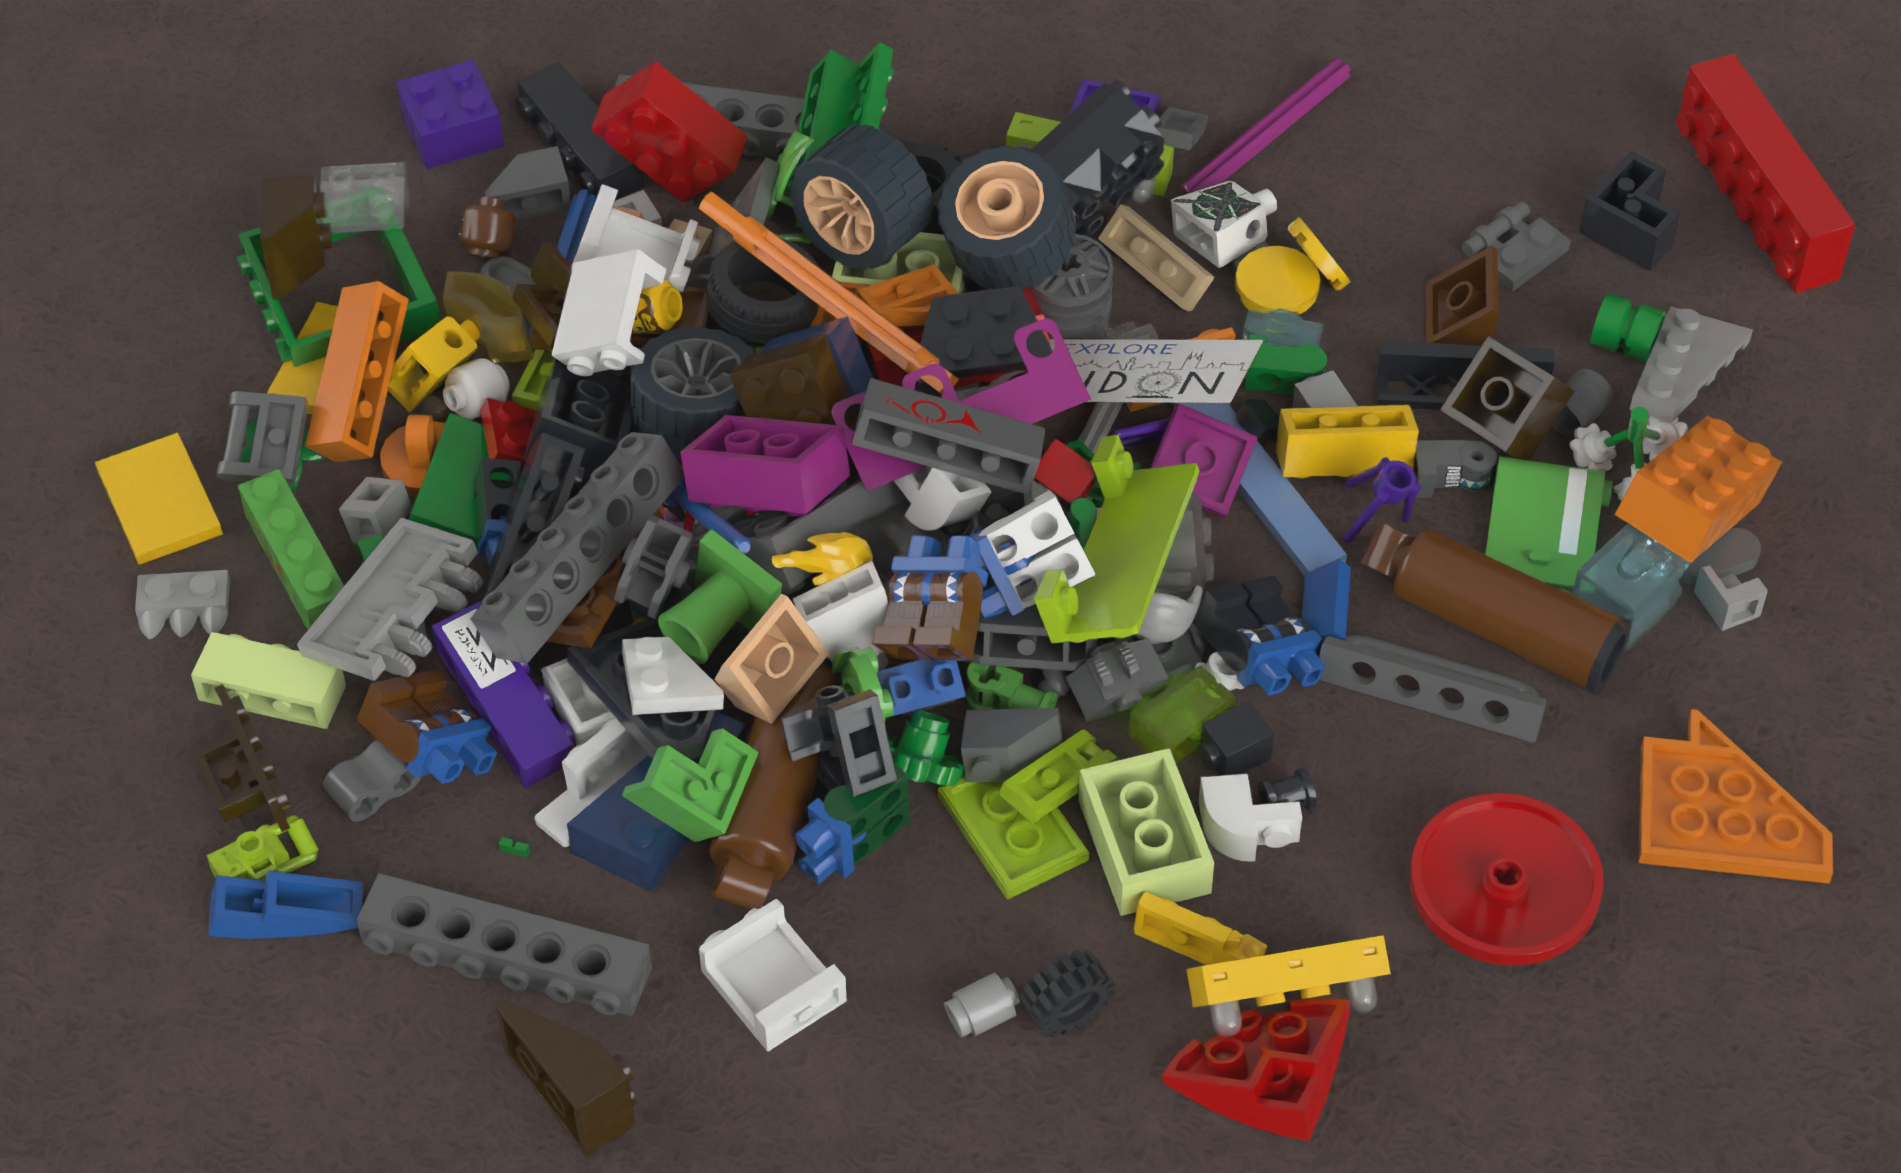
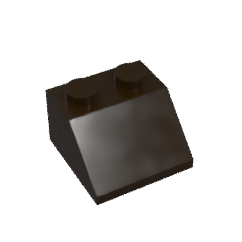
M314 175L265 178L262 182L260 240L273 299H282L325 267V249L333 247L331 224L323 223L322 218H327L325 192H317Z

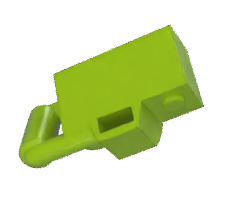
M292 815L286 818L290 829L281 832L278 823L263 825L255 832L249 831L241 834L235 842L207 855V859L215 878L217 876L265 881L268 871L291 873L315 861L319 849L303 818ZM288 831L300 854L291 860L287 850L278 838V835Z

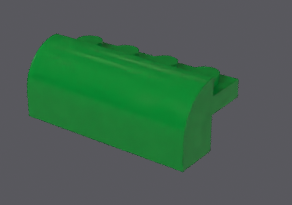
M879 42L859 64L830 50L810 71L798 131L813 138L815 141L811 143L801 156L795 168L844 128L847 129L850 125L858 124L863 126L865 124L880 129V119L888 105V99L885 98L886 87L889 85L894 73V69L891 67L894 49ZM794 170L792 171V173H791V175H790V177H789V183H788V184H789V187H791V186H790V181H791V176L794 175Z

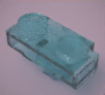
M1277 309L1275 311H1268V313L1248 310L1242 340H1249L1250 334L1267 336L1266 345L1297 347L1302 344H1311L1320 347L1324 324L1301 320L1302 318L1294 314L1293 311Z

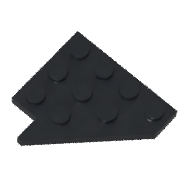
M647 619L597 637L592 648L572 646L567 649L568 664L652 760L657 749L669 745L690 760L702 756L720 709L633 715L622 655L623 639L665 637L658 622ZM737 621L716 646L708 660L702 664L696 663L716 684L717 682L714 680L722 665L747 636V628Z

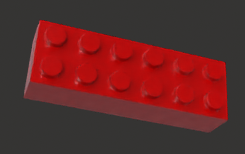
M1734 53L1690 66L1687 82L1683 88L1680 113L1677 115L1679 132L1683 137L1689 138L1696 149V154L1701 164L1709 167L1715 176L1719 190L1729 196L1735 205L1738 218L1742 222L1746 221L1755 234L1758 247L1762 251L1766 250L1775 263L1778 276L1782 280H1786L1795 293L1840 280L1855 228V222Z

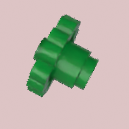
M914 710L911 719L905 720L900 737L887 735L892 760L907 773V779L922 783L927 780L938 785L955 786L956 782H960L964 771L963 762L958 757L945 753L950 733L947 731L949 720L931 712Z

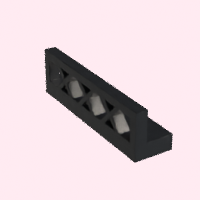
M1381 341L1377 366V406L1410 405L1411 409L1440 410L1448 397L1437 396L1429 388L1439 383L1448 384L1454 389L1482 346ZM1507 347L1552 375L1554 349ZM1387 381L1405 382L1412 390L1406 394H1388Z

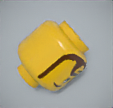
M664 278L663 285L641 290L631 333H664L669 331L675 322L678 321L682 313V298L679 291L674 288L669 280Z

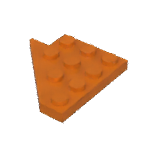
M1691 709L1688 718V741L1644 736L1641 746L1638 863L1830 883L1833 875L1832 833L1699 710Z

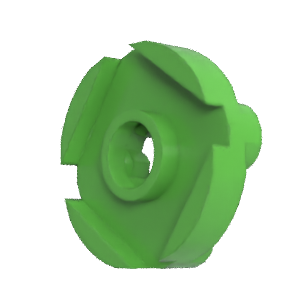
M854 647L838 651L833 658L832 674L841 672V687L844 691L858 694L871 689L879 698L885 725V718L893 716L894 707L889 691L887 689L881 690L877 677L878 661L874 650L871 647L863 649Z

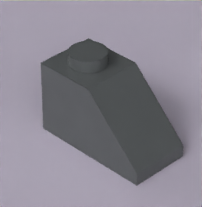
M558 146L517 154L485 191V196L505 201L503 209L513 212L516 220L569 209L571 205L569 184Z
M1059 708L966 710L961 744L966 782H1005L1063 743Z

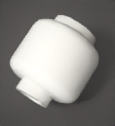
M477 358L453 368L447 374L443 398L447 407L458 416L469 420H476L481 418L480 410L487 397L503 402L506 401L510 384L502 367L488 359Z

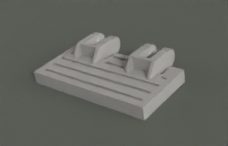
M400 518L297 643L301 655L373 681L383 671L398 676L401 675L402 677L405 676L406 678L410 677L416 669V664L410 656L401 651L426 657L432 648L430 640L422 633L415 632L413 629L416 630L435 606L457 613L462 611L468 602H466L465 595L457 589L475 593L483 584V579H481L477 572L469 567H465L469 565L478 553L474 541Z

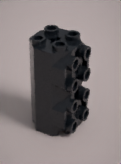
M1115 80L1110 85L1105 83L1101 85L1030 150L1044 156L1045 160L1052 163L1056 168L1076 219L1077 228L1075 229V234L1090 236L1095 233L1104 221V217L1100 214L1104 205L1112 203L1116 208H1119L1121 204L1125 205L1132 198L1134 190L1145 179L1149 181L1155 178L1164 166V161L1160 159V156L1164 151L1163 143H1165V140L1157 130L1162 125L1161 120L1149 107L1144 106L1140 108L1132 100L1133 96L1129 89L1119 80Z

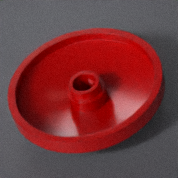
M1490 793L1455 802L1440 811L1428 822L1419 835L1413 850L1409 880L1413 901L1420 916L1430 930L1443 942L1471 958L1483 962L1511 966L1543 962L1566 952L1577 944L1591 928L1596 918L1603 893L1604 876L1602 864L1595 846L1583 829L1569 816L1557 808L1534 798L1517 794Z

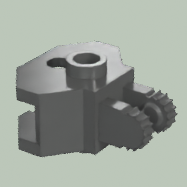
M651 515L638 539L633 537L625 551L622 563L626 564V567L618 583L614 600L619 603H623L626 599L648 608L647 616L656 619L660 615L672 589L676 587L681 590L690 573L692 564L686 562V559L691 549L690 546L694 534Z
M1149 638L1131 643L1126 641L1119 645H1116L1115 642L1106 643L1092 651V657L1085 660V664L1066 677V682L1070 690L1073 691L1086 722L1131 709L1169 683V678Z

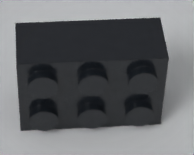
M555 358L539 396L523 460H527L532 444L542 433L585 449L580 466L585 467V471L580 484L585 486L591 479L592 473L607 461L617 449L620 440L629 434L633 412H631L630 381L604 371L593 372L590 376L576 375L567 369V365Z

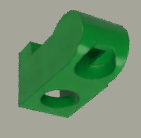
M1250 334L1249 340H1263L1246 373L1245 390L1294 394L1295 384L1302 382L1307 376H1319L1326 373L1327 356L1321 348L1311 344H1302L1297 347L1266 345V335Z

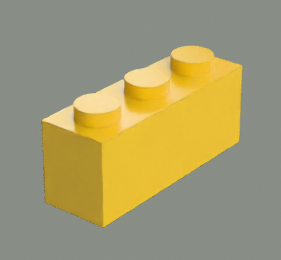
M1410 405L1281 409L1275 452L1283 477H1349L1376 466L1383 457H1387L1390 461L1404 462L1413 470L1419 430Z

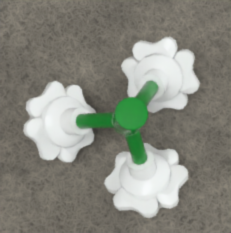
M1636 407L1631 411L1627 430L1611 436L1606 430L1600 432L1598 425L1595 423L1590 424L1587 428L1579 427L1574 431L1576 439L1570 442V448L1573 450L1574 460L1578 467L1608 471L1612 468L1611 459L1616 457L1615 445L1627 439L1633 443L1635 464L1631 466V476L1625 477L1622 483L1614 486V492L1618 494V499L1622 500L1636 473L1646 465L1644 463V454H1650L1649 459L1650 461L1683 436L1688 431V425L1684 422H1678V417L1673 422L1652 416L1649 417V413L1645 408Z

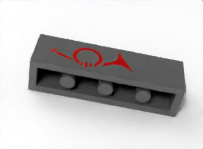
M870 378L858 415L852 445L1028 495L1041 460L1045 428Z

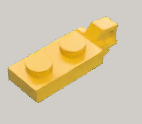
M1145 891L1138 902L1133 929L1134 934L1201 963L1211 965L1264 956L1266 954L1267 945L1251 935H1242L1236 930L1232 931L1231 928L1222 925L1217 920L1203 917L1178 906L1170 899L1160 898Z

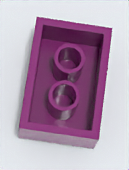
M726 415L680 452L689 501L708 503V506L712 508L738 506L746 507L751 512L776 510L786 511V514L790 516H801L811 511L850 476L844 428L841 425Z

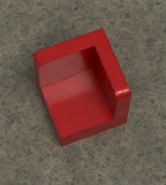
M1057 439L1054 440L1042 456L1034 477L1036 481L1059 496L1060 503L1068 509L1074 500L1085 498L1098 481L1092 464Z

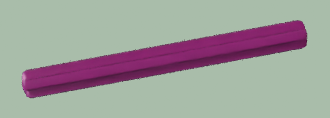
M1341 59L1331 61L1181 185V196L1224 182L1345 82L1350 76V66L1348 63H1344Z

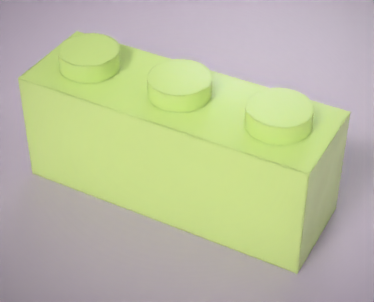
M211 632L191 674L199 701L223 706L215 690V687L223 684L229 698L231 699L239 695L245 710L248 712L324 729L328 728L346 687L343 670L303 657L300 651L292 650L282 644L269 645L248 640L237 634L224 635Z

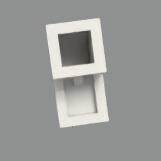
M929 466L894 480L911 503L904 516L913 525L923 530H935L971 519L976 510L978 512L981 510L991 493L984 482Z
M1248 774L1201 777L1199 808L1202 827L1208 841L1220 853L1240 861H1255L1257 845L1279 848L1289 843L1299 842L1302 823L1300 802L1253 805Z

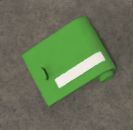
M1499 456L1485 555L1548 585L1590 591L1601 506L1609 507L1612 481L1604 480L1605 471Z

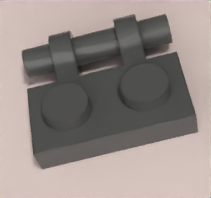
M1521 201L1513 207L1506 206L1496 213L1495 220L1487 226L1480 225L1470 233V238L1461 245L1463 253L1468 257H1472L1491 245L1497 249L1498 282L1511 292L1566 253L1571 242L1569 238L1540 217L1530 225L1523 222L1522 220L1530 215V209L1526 203ZM1506 232L1512 238L1502 244L1497 238Z

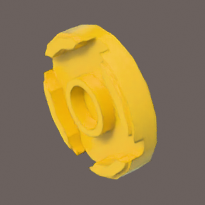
M1300 217L1288 225V231L1294 238H1297L1298 244L1324 276L1331 280L1329 283L1336 291H1340L1351 282Z
M1283 246L1262 247L1250 252L1239 263L1235 276L1236 292L1239 293L1240 301L1244 306L1260 316L1273 319L1286 318V314L1297 312V315L1306 312L1316 302L1320 287L1318 268L1313 261L1300 251Z

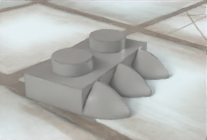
M228 570L138 575L135 612L141 632L148 639H153L162 630L166 618H169L170 626L175 634L179 637H184L193 628L197 617L200 616V622L207 633H218L228 617L230 589Z

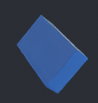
M1340 559L1305 574L1301 618L1307 623L1310 631L1315 630L1322 639L1316 653L1321 651V646L1327 636L1346 640L1351 567Z

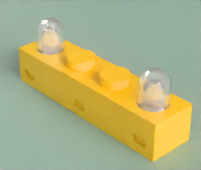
M1384 935L1186 969L1193 1008L1209 1005L1213 1027L1218 1034L1225 1037L1233 1036L1241 1029L1242 1018L1238 1000L1255 997L1257 1007L1285 1002L1284 992L1300 990L1302 999L1329 995L1331 994L1329 984L1345 982L1348 1000H1350L1352 1009L1359 1013H1367L1373 1010L1377 1004L1374 977L1391 974Z

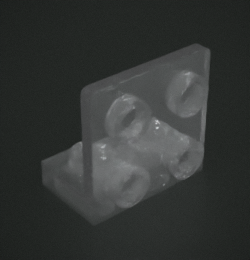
M405 162L321 167L320 192H325L327 204V218H322L323 223L331 224L332 233L402 229L404 227L405 208L410 207V190Z

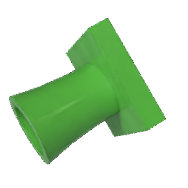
M711 529L699 541L694 583L696 590L659 616L660 629L665 637H670L695 663H705L722 638L737 621L750 631L754 628L781 595L782 583Z

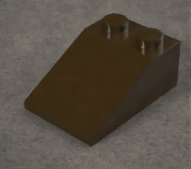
M503 999L495 1004L505 1054L586 1157L636 1125L633 1106L637 1104V1101L629 1084L633 1080V1075L620 1055L616 1054L612 1057L600 1042Z

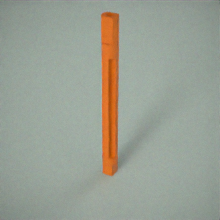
M713 192L707 194L702 200L699 209L730 232L737 244L835 319L848 316L856 335L907 374L931 364H939L940 360L938 357L751 216L745 217ZM946 370L947 375L954 387V385L959 379L955 377L952 373H950L948 370ZM925 375L917 380L919 383L926 382L943 395V385L937 377Z

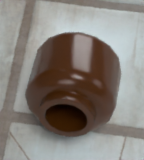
M480 197L479 204H470L464 207L458 240L463 247L467 248V255L486 259H498L500 254L508 253L512 249L516 216L510 210L503 209L505 201Z

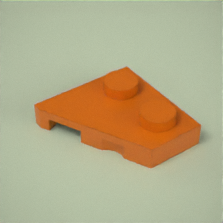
M935 264L857 290V297L896 326H925L933 297L959 294Z

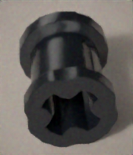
M1304 768L1295 770L1294 775L1273 782L1269 780L1258 782L1257 789L1261 804L1300 802V807H1304L1307 810L1317 806L1316 792L1312 779Z

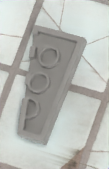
M1670 306L1634 392L1629 410L1632 411L1636 407H1643L1648 411L1649 416L1673 422L1697 397L1698 390L1703 385L1708 386L1715 379L1716 372L1722 366L1727 367L1734 359L1735 352L1738 349L1743 350L1748 345L1753 329L1703 316L1691 309H1679Z

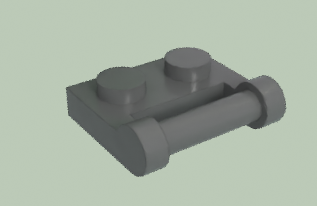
M243 391L231 392L228 407L232 409L224 460L218 463L216 477L227 482L250 481L279 469L287 484L295 485L309 404L307 399L300 396ZM259 411L251 462L244 463L241 460L249 413Z

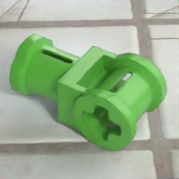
M971 662L967 670V679L970 686L966 691V703L971 710L1055 708L1058 693L1052 690L1045 693L1023 684L1024 674L1007 668V666L979 665ZM992 669L995 671L994 679H991ZM979 692L983 693L982 703L979 702Z

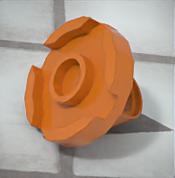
M409 415L406 425L396 429L385 440L380 451L381 468L384 478L402 480L408 496L417 497L445 423L433 421L431 415Z

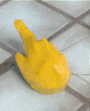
M847 532L815 535L807 539L816 548L808 551L793 550L787 554L775 555L772 557V563L776 568L796 567L807 572H822L823 574L814 577L812 580L814 585L820 586L872 561L873 554L868 543L859 536Z

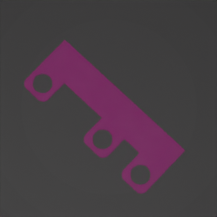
M1042 319L1024 326L1014 334L1015 344L1028 370V373L960 401L946 370L939 364H931L908 373L902 380L904 388L915 391V383L920 377L925 375L935 376L943 385L942 399L1029 424L1091 400L1056 323L1051 319ZM1044 330L1052 335L1055 348L1049 356L1038 358L1028 351L1026 340L1033 331ZM862 392L837 402L832 408V416L836 425H841L844 428L846 447L868 492L928 466L852 445L855 431L846 425L844 414L849 406L862 404L866 393Z

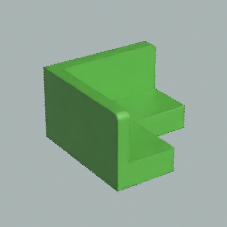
M723 728L712 731L699 764L666 745L657 749L644 781L626 786L622 796L694 842L723 835L726 833L759 752Z

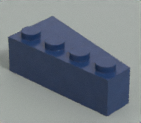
M719 712L712 731L723 728L743 741L746 733V724ZM648 755L569 821L567 829L571 854L652 892L689 838L622 796L626 786L644 781L653 761ZM702 756L694 758L692 761L699 764Z

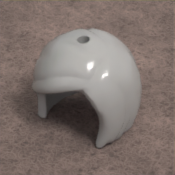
M1198 585L1195 586L1192 595L1187 600L1166 593L1154 592L1140 631L1128 637L1134 641L1149 638L1151 644L1170 642L1179 638L1187 631L1195 618L1200 606L1203 588Z

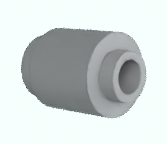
M994 972L952 994L953 998L944 1002V1007L950 1022L961 1038L970 1033L975 1037L1015 1017L1016 1010L1014 1006L1020 1003V999L1011 980L1008 977L1001 980Z

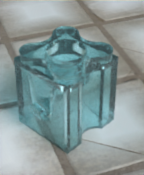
M1627 524L1578 569L1573 594L1590 601L1592 605L1605 611L1609 610L1632 621L1631 633L1624 652H1627L1675 606L1676 600L1682 595V587L1678 579L1689 568V562L1632 525Z

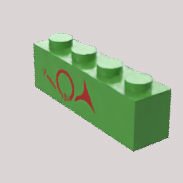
M277 469L238 485L245 516L304 625L309 630L342 590L344 584L281 471Z

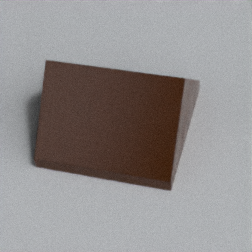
M1491 245L1426 282V343L1482 346L1488 336L1495 339L1499 316L1497 249Z

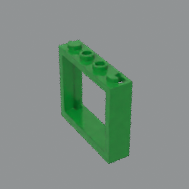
M382 188L327 205V218H322L323 223L331 224L333 242L376 229L410 300V303L407 305L399 343L421 336L440 322L437 300ZM261 227L238 234L243 255L236 256L240 270L244 277L251 275L253 280L248 281L256 305L264 303L266 309L261 310L269 334L277 332L279 336L274 341L282 363L291 360L294 367L326 357L332 329L297 340L279 299L272 298L268 275L263 266L265 259L260 240Z

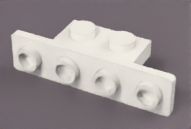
M616 717L608 720L602 729L583 745H578L570 751L567 758L562 761L567 790L535 815L536 825L563 847L570 845L567 823L648 756Z

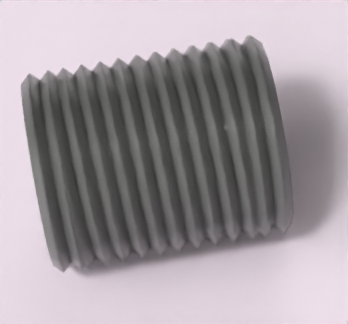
M1589 369L1578 370L1565 383L1566 386L1575 392L1552 425L1557 432L1564 436L1575 438V429L1579 427L1587 428L1613 401L1614 396L1608 381L1599 373Z

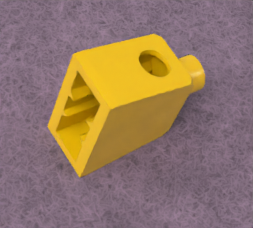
M447 316L410 344L393 365L388 391L408 412H411L445 383L447 374L453 368L464 364L478 348L476 341L480 338L477 326L468 319H462L457 323L453 317ZM420 364L428 371L426 375L421 371Z

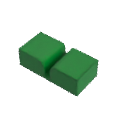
M502 837L499 842L500 851L527 858L530 853L528 844L517 842L514 846L513 840Z

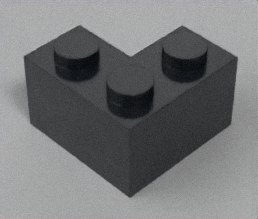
M1630 151L1586 198L1579 233L1651 271L1672 248L1680 212L1659 202L1666 169Z

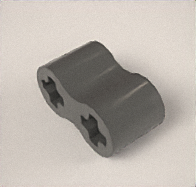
M377 739L358 757L341 762L332 768L323 781V788L351 821L360 822L376 813L387 801L402 796L413 789L419 783L422 776L414 777L406 770L409 762L399 760Z

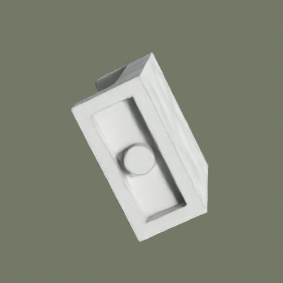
M602 184L574 262L639 249L666 268L665 279L669 280L679 292H683L691 268L684 266V263H693L701 241L693 237L698 222L690 219L685 233H678L614 209L612 206L618 190Z
M639 249L574 262L551 356L567 365V369L570 372L580 376H590L593 372L609 369L622 370L625 366L643 363L645 354L630 343L642 289L663 285L666 268Z
M778 899L765 906L762 905L760 909L753 908L740 922L727 930H719L710 935L699 948L701 971L767 1052L847 1001L845 976L835 964L827 969L788 924L784 916V906Z

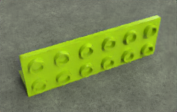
M1119 435L1101 438L1091 463L1105 500L1084 548V553L1096 575L1070 587L1063 569L1045 571L1034 601L1051 643L1069 641L1079 643L1088 639L1107 637L1125 638L1135 635L1140 631L1200 471L1197 463L1133 471L1132 457L1128 451H1124Z

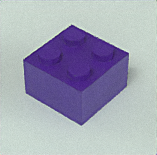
M474 59L396 81L402 116L426 169L504 146L499 112Z

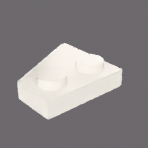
M670 637L623 639L622 655L633 715L723 709V690Z

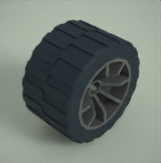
M687 327L662 333L655 339L652 338L639 349L645 354L643 363L633 364L630 368L631 412H633L631 428L635 433L662 435L680 465H683L680 452L724 416L746 417L729 376L749 355L756 354V351L750 345L744 343V340L718 329Z

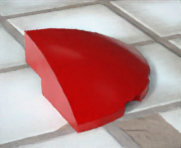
M1333 998L1297 999L1289 1001L1286 1011L1261 1016L1256 1009H1251L1234 1015L1222 1022L1221 1033L1203 1044L1196 1039L1188 1043L1167 1066L1162 1074L1163 1083L1192 1101L1247 1126L1281 1136L1309 1141L1321 1115L1337 1068L1351 1009L1350 1000Z

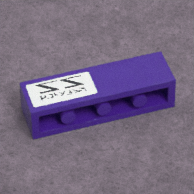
M479 601L433 625V645L480 719L483 718L491 726L490 736L524 788H527L563 769L562 761L567 758L573 749V745L576 744V738L568 723L564 719L558 722L550 710L553 708V703L542 684L535 686L527 673L530 672L528 663L497 659L470 620L482 605Z

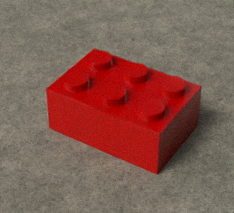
M657 61L604 94L591 131L681 202L688 201L734 173L748 137Z

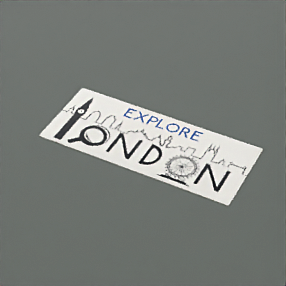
M1049 339L1051 349L1053 351L1055 348L1054 339ZM1063 339L1091 400L1086 402L1231 403L1263 340ZM1015 371L1001 375L1000 378L991 382L979 381L956 389L955 392L1004 383L1024 375L1028 371Z

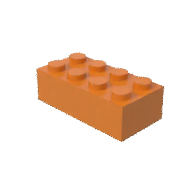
M1706 416L1636 473L1615 515L1689 563H1692L1761 502L1782 461L1772 456L1765 446L1750 442L1735 433L1728 423Z

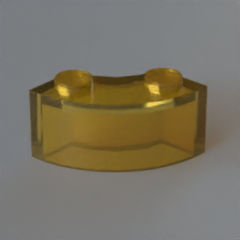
M460 271L447 272L443 294V303L447 316L453 317L457 323L462 319H468L477 326L480 338L476 342L483 344L487 349L490 361L499 363L533 360L534 352L531 347L530 334L525 317L512 299L514 292L511 288L487 275Z

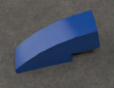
M268 871L265 881L217 876L210 895L208 936L258 939L321 935L358 928L357 918L362 909L363 882Z

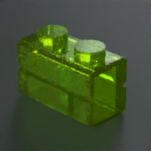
M1202 665L1187 675L1184 672H1180L1170 679L1162 693L1153 699L1149 696L1144 697L1142 702L1134 706L1130 715L1129 736L1145 753L1170 748L1175 763H1178L1198 748L1201 742L1202 723L1236 707L1235 696L1224 685L1218 684L1216 678Z

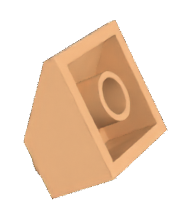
M781 594L722 665L714 680L736 708L772 724L829 653L788 596Z

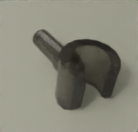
M430 396L424 401L421 412L416 415H431L433 421L446 424L449 414L454 413L449 410L444 399L439 396ZM406 420L405 422H403V423H401V424H399V425L393 427V428H392L393 432H394L396 429L405 426L407 420Z

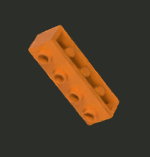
M379 281L342 288L305 443L307 448L337 463L373 457L409 300Z

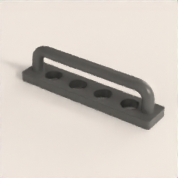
M1348 634L1346 635V640L1330 636L1325 637L1319 658L1325 664L1320 681L1525 741L1535 742L1537 740L1547 701L1541 698L1536 689L1526 682L1365 635ZM1356 662H1365L1374 669L1375 676L1370 678L1359 676L1354 671L1352 665ZM1410 675L1418 681L1420 688L1413 691L1406 690L1398 684L1396 677ZM1444 688H1454L1463 695L1464 701L1457 704L1450 703L1442 697L1440 691ZM1492 700L1499 701L1507 707L1509 713L1505 716H1495L1486 709L1485 703Z

